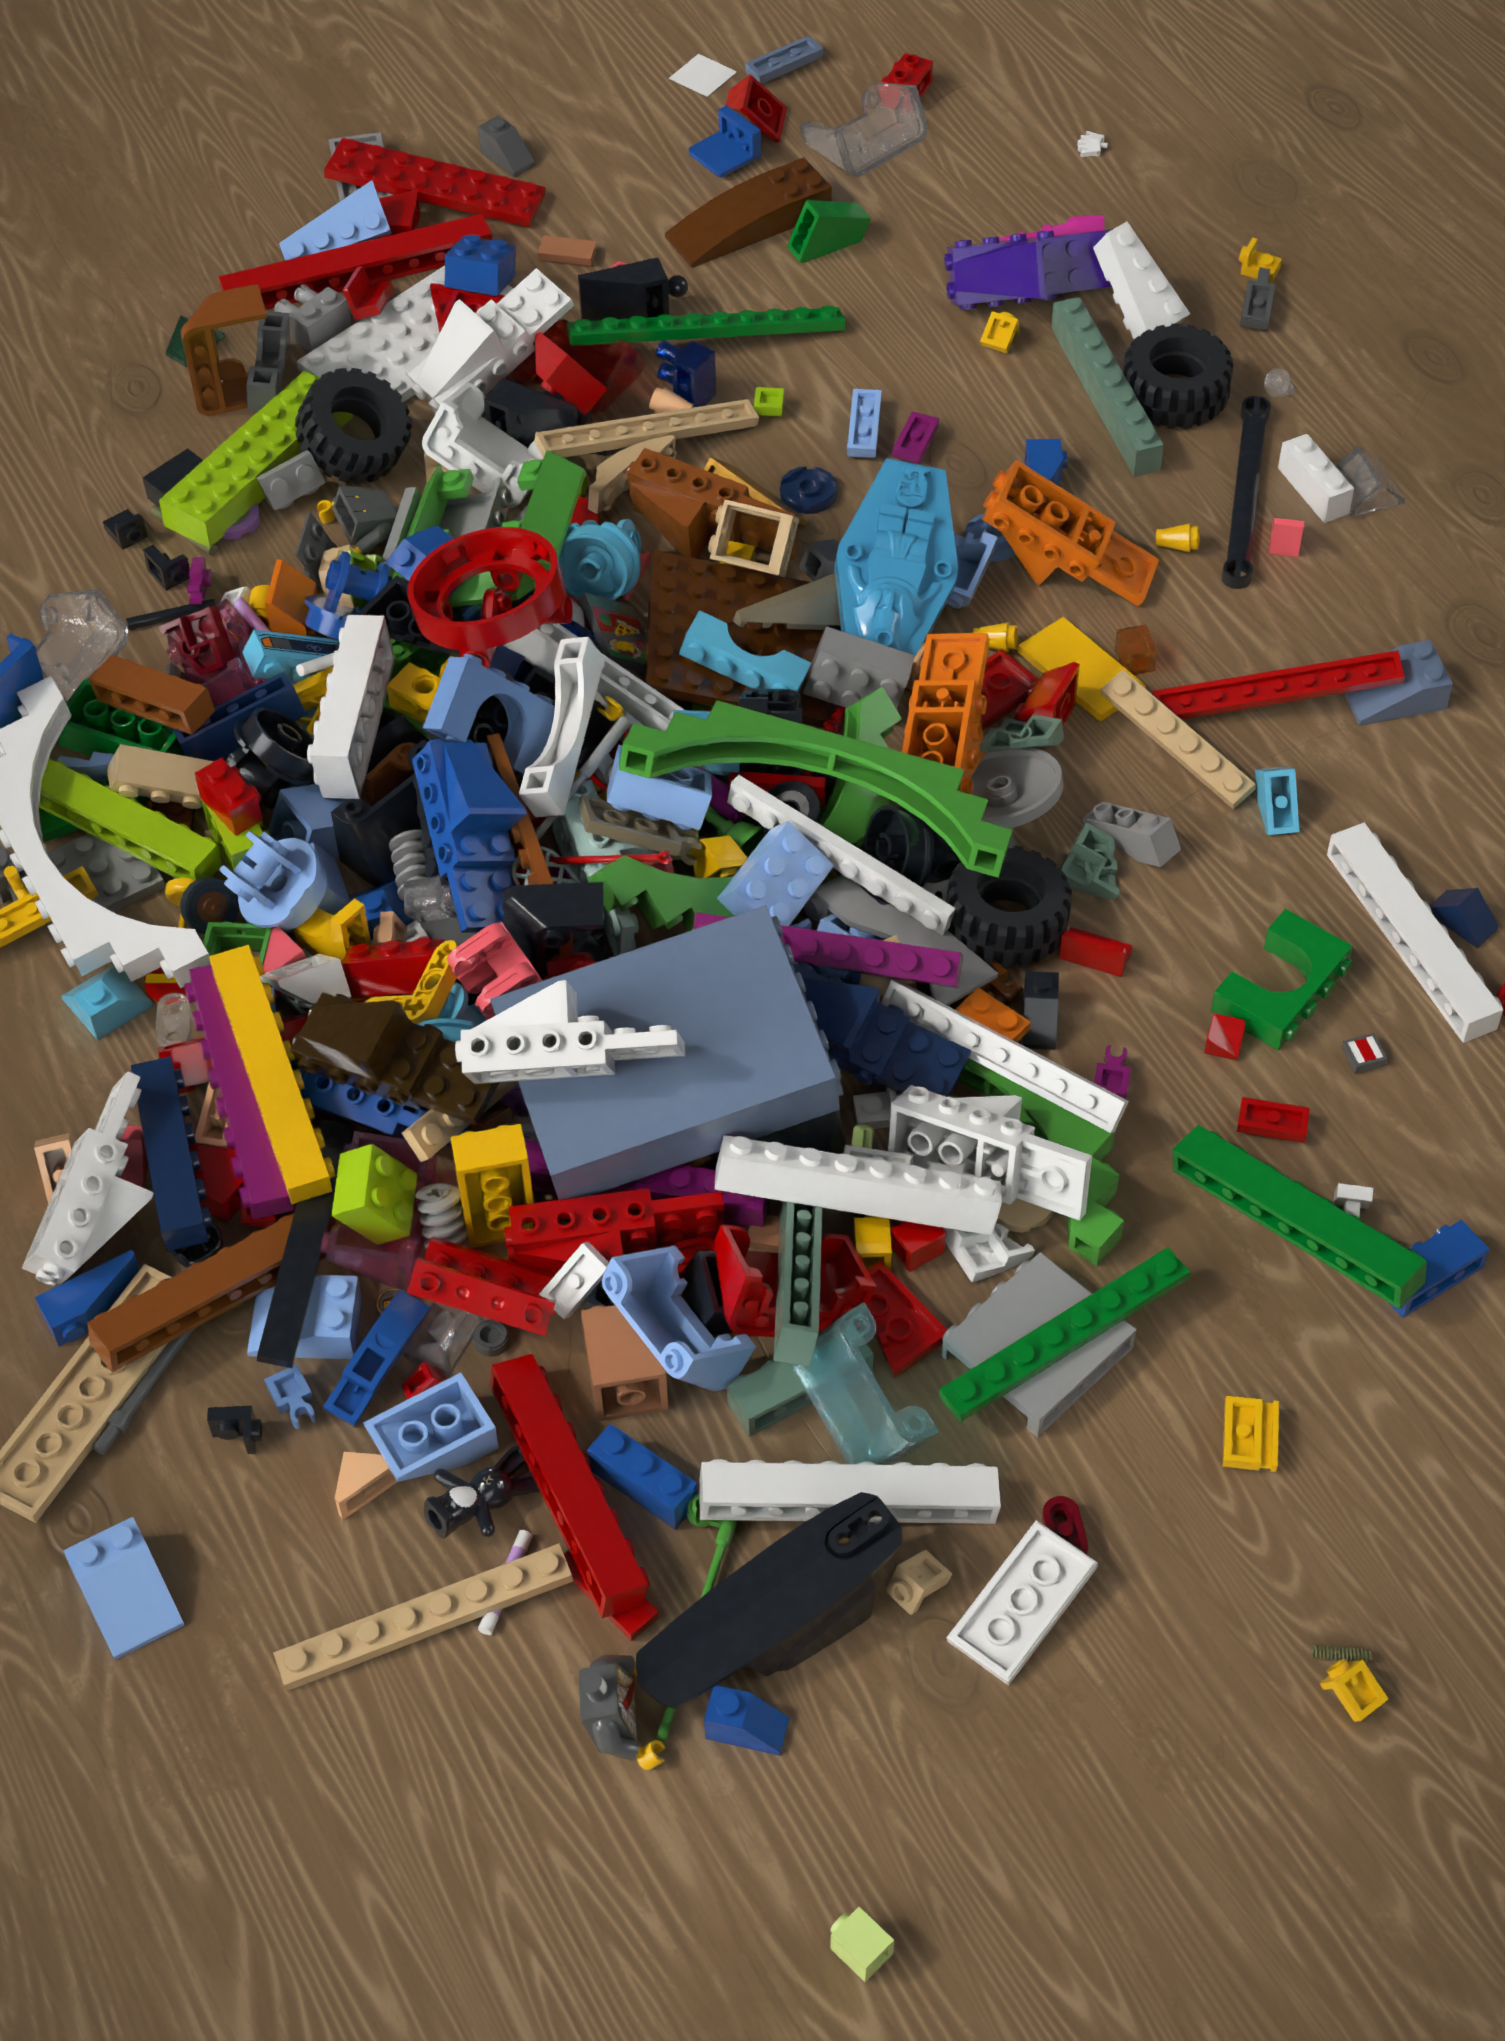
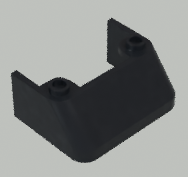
M603 882L516 885L504 891L503 911L505 927L542 980L548 976L545 948H559L567 944L571 937L570 930L604 929Z

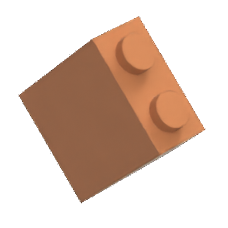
M597 1305L588 1310H581L585 1352L597 1421L669 1410L666 1371L615 1305Z

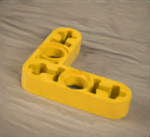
M448 940L436 948L413 995L373 997L366 1002L391 1000L399 1002L407 1017L415 1024L437 1019L457 979L452 971L453 968L447 961V957L459 945L454 940Z

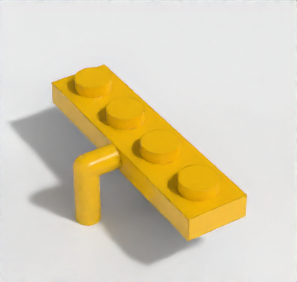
M14 866L6 867L4 875L18 900L0 909V948L52 921L50 917L43 919L35 904L36 901L40 900L38 894L30 895ZM83 866L63 876L64 879L89 900L99 896Z

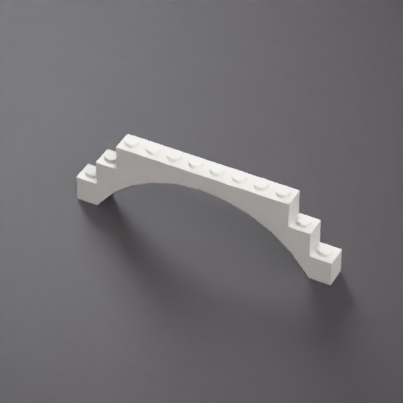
M49 676L17 692L22 703L17 708L22 718L0 729V825L2 827L0 839L6 849L11 846L14 849L15 853L9 856L18 873L25 870L28 875L22 878L31 896L36 893L38 894L40 900L36 901L35 904L43 919L51 918L53 924L47 927L56 943L64 942L66 948L60 951L70 968L76 965L80 974L84 976L112 961L118 973L120 974L125 971L130 981L133 982L161 967L167 979L169 980L174 977L179 987L182 988L185 986V983L190 982L189 969L211 965L209 954L195 929L150 925L117 915L86 898L63 878L49 858L42 839L39 817L41 783L51 750L72 716L54 680Z

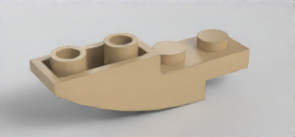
M667 435L637 443L619 451L597 466L596 481L589 487L588 510L596 514L600 513L606 506H610L623 491H627L630 488L626 476L628 466L631 462L636 461L644 448L675 459L676 437Z

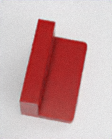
M363 266L356 268L343 289L355 320L380 315L395 291L391 280L371 285Z
M1070 927L1069 931L1065 930L1062 934L1059 959L1122 977L1131 956L1133 945Z

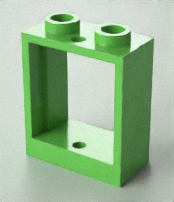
M208 922L203 945L209 956L220 953L221 949H235L249 944L250 950L261 951L260 959L263 965L272 928H260L253 924Z

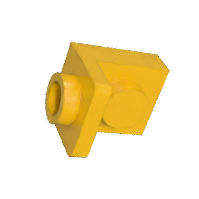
M1252 238L1248 246H1243L1239 255V262L1242 263L1240 274L1257 279L1259 267L1270 269L1268 283H1272L1281 268L1282 258L1257 251L1258 239Z
M992 311L980 340L981 346L1008 353L1014 335H1018L1020 332L1018 319L1008 312H1001L999 314Z
M1342 1659L1334 1663L1326 1670L1329 1676L1319 1683L1323 1690L1333 1689L1354 1722L1362 1721L1388 1700L1387 1695L1363 1660L1347 1662L1346 1659Z

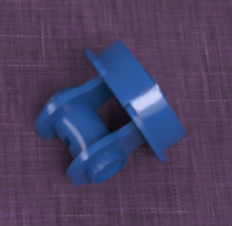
M342 551L337 561H331L325 581V587L329 589L327 598L322 596L306 597L305 604L309 607L305 624L321 634L339 640V632L341 628L345 627L347 616L357 615L363 609L362 607L353 609L338 604L342 593L367 600V605L392 580V577L388 576V564L380 562L375 571L369 569L361 570L359 566L350 564V553Z

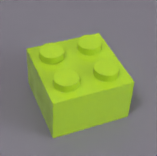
M374 1144L341 1153L332 1217L377 1245L410 1236L417 1173Z

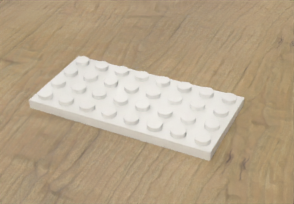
M445 266L387 302L380 315L359 320L297 360L298 370L301 372L305 370L321 378L323 374L329 371L334 373L335 369L346 368L347 371H350L351 368L362 369L363 373L367 374L370 371L377 374L376 378L382 381L385 379L391 383L390 387L393 390L397 389L401 394L402 403L415 395L411 389L414 384L408 374L417 364L430 355L440 334L431 297L430 284L445 285ZM507 285L499 295L506 296L514 288Z

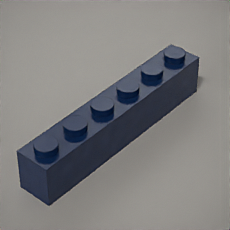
M171 1056L130 1065L132 1073L140 1076L136 1087L141 1089L137 1104L159 1224L166 1250L171 1251L209 1242L206 1228L213 1227L209 1207H202L201 1199H206L207 1194L203 1178H196L195 1172L202 1169L198 1151H191L190 1147L191 1143H196L192 1122H185L184 1116H189L191 1113L187 1096H180L179 1089L185 1088L181 1068H174Z

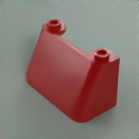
M721 1224L714 1245L724 1315L729 1328L738 1335L775 1337L778 1253L749 1251L750 1237L743 1227ZM827 1234L821 1236L819 1334L817 1339L823 1337L830 1329L843 1327L850 1322L858 1331L876 1288L873 1279L848 1235Z

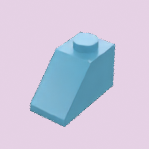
M1287 766L1255 769L1257 802L1266 834L1275 835L1299 832L1295 769Z

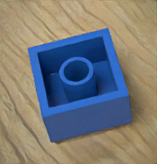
M478 235L463 236L445 255L444 287L498 296L515 277L516 245L507 244L505 240L501 239L484 240Z

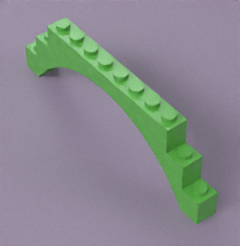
M883 687L867 694L845 709L844 736L888 748L883 738L895 731L892 725L902 718ZM837 778L833 791L822 812L820 823L818 821V824L858 848L864 844L866 828L874 811L880 806L891 805L888 798L863 786ZM624 855L587 878L589 883L603 882L604 907L607 912L618 907L621 911H625L637 903L652 929L662 925L669 929L682 921L688 932L692 931L696 912L724 917L734 916L717 899L733 877L696 878L668 873Z
M716 700L707 720L675 712L666 731L633 723L623 742L619 770L649 779L680 769L717 763H763L791 766L828 774L863 786L896 802L922 819L949 844L966 869L998 878L1013 831L1012 829L983 821L988 799L959 791L964 774L963 769Z
M969 1058L958 1079L959 1082L986 1096L1016 1095L1022 1097L1020 1121L1035 1127L1034 1136L1092 1155L1086 1214L1080 1221L1067 1216L1068 1248L1097 1267L1121 1240L1124 1220L1114 1210L1104 1208L1117 1194L1120 1174L1115 1172L1109 1164L1101 1163L1105 1156L1113 1149L1115 1132H1107Z

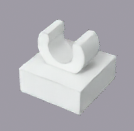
M1338 1183L1334 1191L1333 1204L1344 1206V1212L1359 1218L1360 1208L1368 1209L1372 1203L1373 1188Z

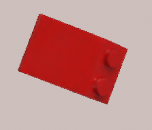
M539 331L535 336L536 374L544 380L541 386L553 396L558 392L564 397L562 401L576 406V410L578 409L586 416L606 392L607 388Z

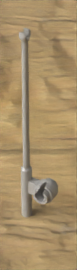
M621 716L581 767L578 777L572 783L568 802L582 783L589 779L594 772L602 784H609L614 760L608 753L631 725L627 718ZM557 816L546 817L535 832L538 841ZM511 864V865L509 866V867H510V871H511V875H512V866H513V864Z

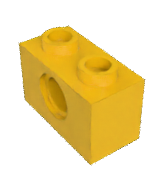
M409 662L386 685L390 707L424 724L441 678L432 674L429 670Z

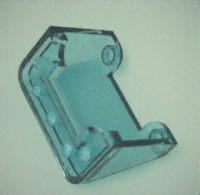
M865 1302L849 1310L819 1332L810 1367L794 1364L793 1368L847 1464L873 1462L876 1465H891L921 1448L939 1431L930 1415L918 1406H909L895 1413L859 1351V1348L871 1341L876 1333L874 1318Z

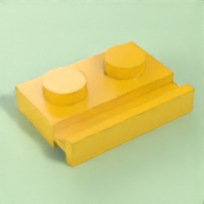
M1226 1396L1224 1403L1222 1467L1258 1471L1260 1468L1270 1469V1472H1276L1278 1466L1279 1401L1274 1400L1273 1403L1263 1402V1399Z

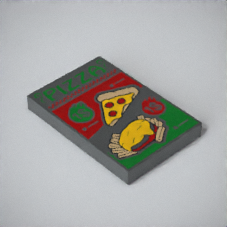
M584 592L579 598V602L600 652L623 668L645 673L647 638L633 606Z

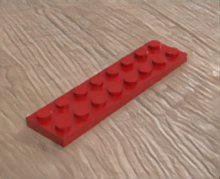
M341 138L324 169V178L361 187L372 180L377 191L394 195L418 190L419 201L471 214H483L484 217L529 228L545 197L546 187L531 182H523L506 176L490 174L481 170H474L346 138Z

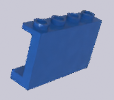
M12 633L6 637L10 654L0 663V729L22 718L17 708L22 705L17 692L44 679L35 645L27 638H20Z

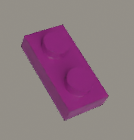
M912 411L893 447V458L920 464L939 427V418Z

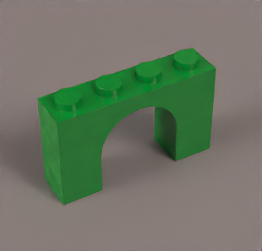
M1284 909L1267 929L1264 949L1295 966L1303 974L1306 983L1292 991L1274 992L1266 990L1231 971L1214 991L1211 1012L1245 1020V1032L1279 1050L1286 1041L1292 1042L1304 1019L1310 1020L1320 999H1327L1330 996L1338 977L1344 978L1348 974L1353 964V961L1350 960L1353 946L1293 912Z

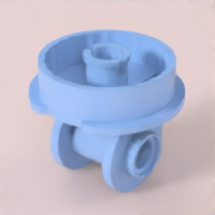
M249 831L246 837L254 844L235 869L232 871L225 865L219 869L228 877L224 885L238 895L240 911L243 917L251 924L260 928L277 926L283 931L294 929L308 920L319 907L327 887L326 869L318 859L313 847L301 839L286 838L277 841L266 832H263L258 837Z

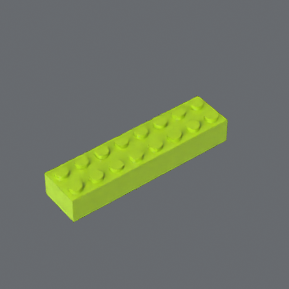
M304 370L159 499L164 527L210 548L255 503L258 505L266 495L256 477L302 453L300 448L302 442L299 443L296 438L295 432L297 428L295 426V419L311 385L320 377ZM335 412L332 413V417L341 429L353 418V414Z

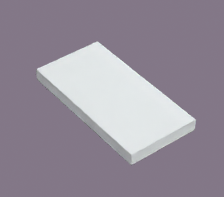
M1036 1520L947 1636V1642L1009 1686L1097 1569L1098 1562Z

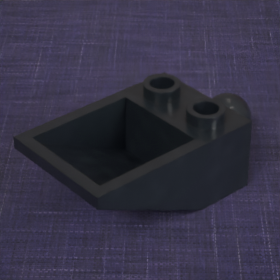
M658 257L578 275L581 319L589 321L603 320L608 317L630 319L633 316L652 318L663 314L670 315L669 295L680 298L688 291V282L684 277L674 275L668 279Z
M502 378L488 395L484 394L485 410L482 417H486L487 421L527 448L535 440L536 432L578 426L576 406L524 387L518 383Z

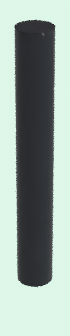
M215 599L202 601V604H187L126 618L128 629L132 630L185 617L205 608L215 606L216 603Z

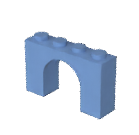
M464 654L463 657H449L423 729L445 741L466 742L479 707L487 698L493 695L500 700L507 713L508 731L503 745L514 775H524L525 769L540 757L547 744L554 718L555 706L552 705L553 700L540 694L534 695L530 693L529 686L521 682L507 680L505 678L506 674L498 669L482 666V660L470 654Z

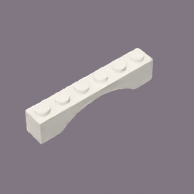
M589 636L560 640L554 662L556 699L551 733L540 757L525 769L519 791V796L535 817L564 815L604 664V658Z

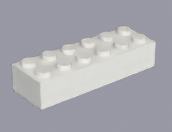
M348 615L345 627L340 629L339 649L335 650L333 654V671L327 676L326 697L321 698L320 719L314 723L313 744H309L307 750L308 762L314 768V782L316 785H319L322 798L360 799L387 694L386 685L390 682L395 663V655L384 616Z

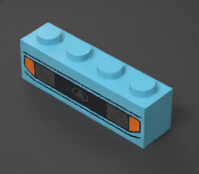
M253 630L242 653L253 678L269 680L285 672L290 682L297 683L323 671L320 670L305 676H299L296 670L298 664L334 653L335 650L339 649L340 642L335 639Z

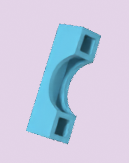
M700 610L686 633L679 655L752 689H791L799 692L811 666V662L785 650L771 656H757L742 650L732 641L726 622Z

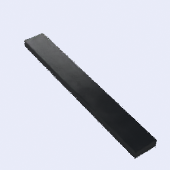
M323 1119L318 1121L317 1128H320L325 1147L320 1150L323 1159L330 1157L336 1177L330 1179L332 1192L298 1202L296 1205L257 1353V1362L293 1368L332 1214L339 1158L341 1153L348 1151L353 1125Z

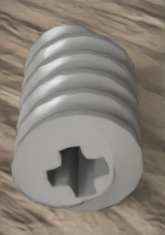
M418 829L396 835L389 843V848L392 852L391 859L394 863L393 871L396 875L395 882L396 886L399 887L397 890L398 897L410 903L430 900L439 893L429 888L428 876L425 873V852L421 844L422 830Z
M437 1183L427 1185L418 1190L415 1196L422 1201L417 1204L418 1211L423 1213L419 1217L420 1223L426 1225L422 1229V1234L428 1238L424 1242L425 1249H427L432 1236L469 1248L459 1189L450 1184Z

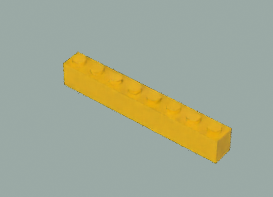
M249 944L209 956L212 972L291 1204L332 1192L330 1179L336 1177L330 1157L323 1159L320 1149L325 1147L320 1128L313 1129L310 1119L315 1118L310 1099H302L300 1090L305 1089L299 1069L292 1070L290 1061L295 1060L290 1051L289 1040L282 1041L280 1032L285 1031L279 1011L272 1013L270 1004L275 1003L269 983L262 984L260 976L265 975L260 956H252Z

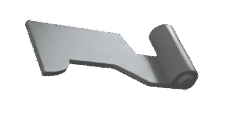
M842 874L818 886L803 906L805 913L818 922L834 914L852 928L885 939L897 935L899 942L902 944L961 952L964 956L959 987L952 988L929 984L930 991L935 1000L947 1006L975 991L978 987L980 988L991 982L998 976V972L968 949L966 945L960 942L948 930L942 936L933 929L925 927L920 921L907 913L899 911L894 905H881L870 896L872 893L852 879L844 877Z

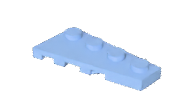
M371 180L279 244L285 260L381 238L392 234L375 185Z

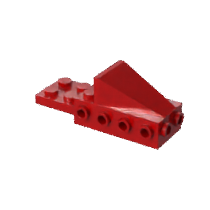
M650 1188L509 1206L511 1226L504 1227L508 1260L556 1275L580 1245L585 1242H589L610 1262L612 1257L654 1250L657 1243L668 1245L696 1237H710L713 1239L716 1237L720 1225H724V1203L722 1191L651 1201ZM604 1214L606 1217L603 1220H596L595 1215ZM566 1218L568 1224L561 1225L560 1220ZM527 1223H532L533 1229L526 1230L523 1226Z

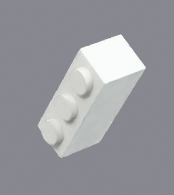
M1304 434L1282 442L1278 469L1324 523L1348 515L1350 513L1354 488L1308 434Z

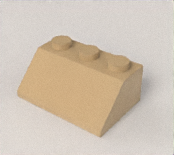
M120 744L107 768L110 791L119 792V795L123 797L134 798L139 795L150 797L152 801L157 803L172 801L182 803V806L186 808L198 809L203 807L195 772L214 761Z

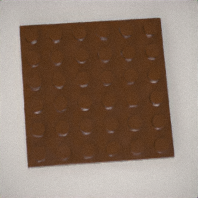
M653 550L650 561L644 682L665 697L714 706L716 700L739 706V697H741L742 693L752 689L679 655L686 633L699 610L726 622L732 641L739 648L750 654L771 656L785 650L812 663L824 630L786 629L785 623H772L770 628H762L760 622H747L744 627H739L733 622L737 610L810 582ZM807 673L798 692L801 696L802 724L824 728L823 724L827 720V702L803 694L808 676Z

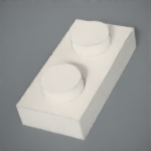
M589 1242L582 1243L539 1295L555 1300L554 1310L563 1319L569 1318L603 1279L604 1271L609 1262Z

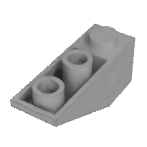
M1102 802L1094 806L1093 810L1082 818L1083 823L1087 822L1114 837L1115 846L1138 862L1161 867L1181 850L1172 820L1168 817Z

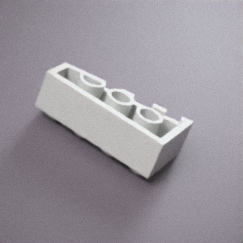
M1127 221L1106 233L1094 246L1093 249L1106 281H1110L1113 287L1116 305L1120 304L1124 314L1123 322L1126 330L1131 331L1133 339L1141 336L1148 329L1153 331L1156 326L1164 325L1168 327L1171 324H1180L1190 315L1184 303Z

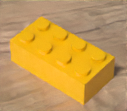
M521 1124L501 1125L494 1129L478 1132L468 1131L461 1135L451 1136L469 1248L506 1242L504 1227L511 1226L509 1206L534 1203L529 1161ZM527 1223L523 1228L530 1230L533 1229L532 1223Z

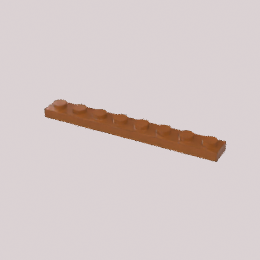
M500 734L488 735L487 748L489 756L493 761V769L526 809L524 801L519 796L520 789ZM526 809L527 814L510 829L512 841L514 844L519 843L521 847L518 850L522 868H528L530 875L527 876L528 884H553ZM572 933L569 942L557 948L560 958L573 955Z

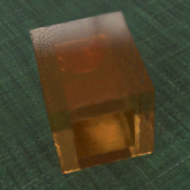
M1147 625L1118 629L1115 653L1119 663L1133 675L1154 672L1157 649Z

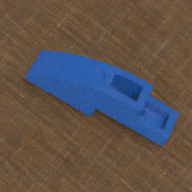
M399 1290L342 1372V1378L326 1401L323 1409L355 1428L388 1373L396 1366L431 1307L406 1292Z

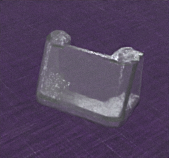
M876 83L867 88L862 95L861 103L864 114L845 125L840 124L835 128L825 127L821 121H808L799 127L802 138L807 146L847 175L862 176L921 142L926 137L928 125L916 85Z
M100 589L49 594L40 606L39 620L47 634L36 647V653L43 670L44 679L49 676L52 677L67 703L84 678L88 679L111 655L117 656L128 640V629L125 622Z

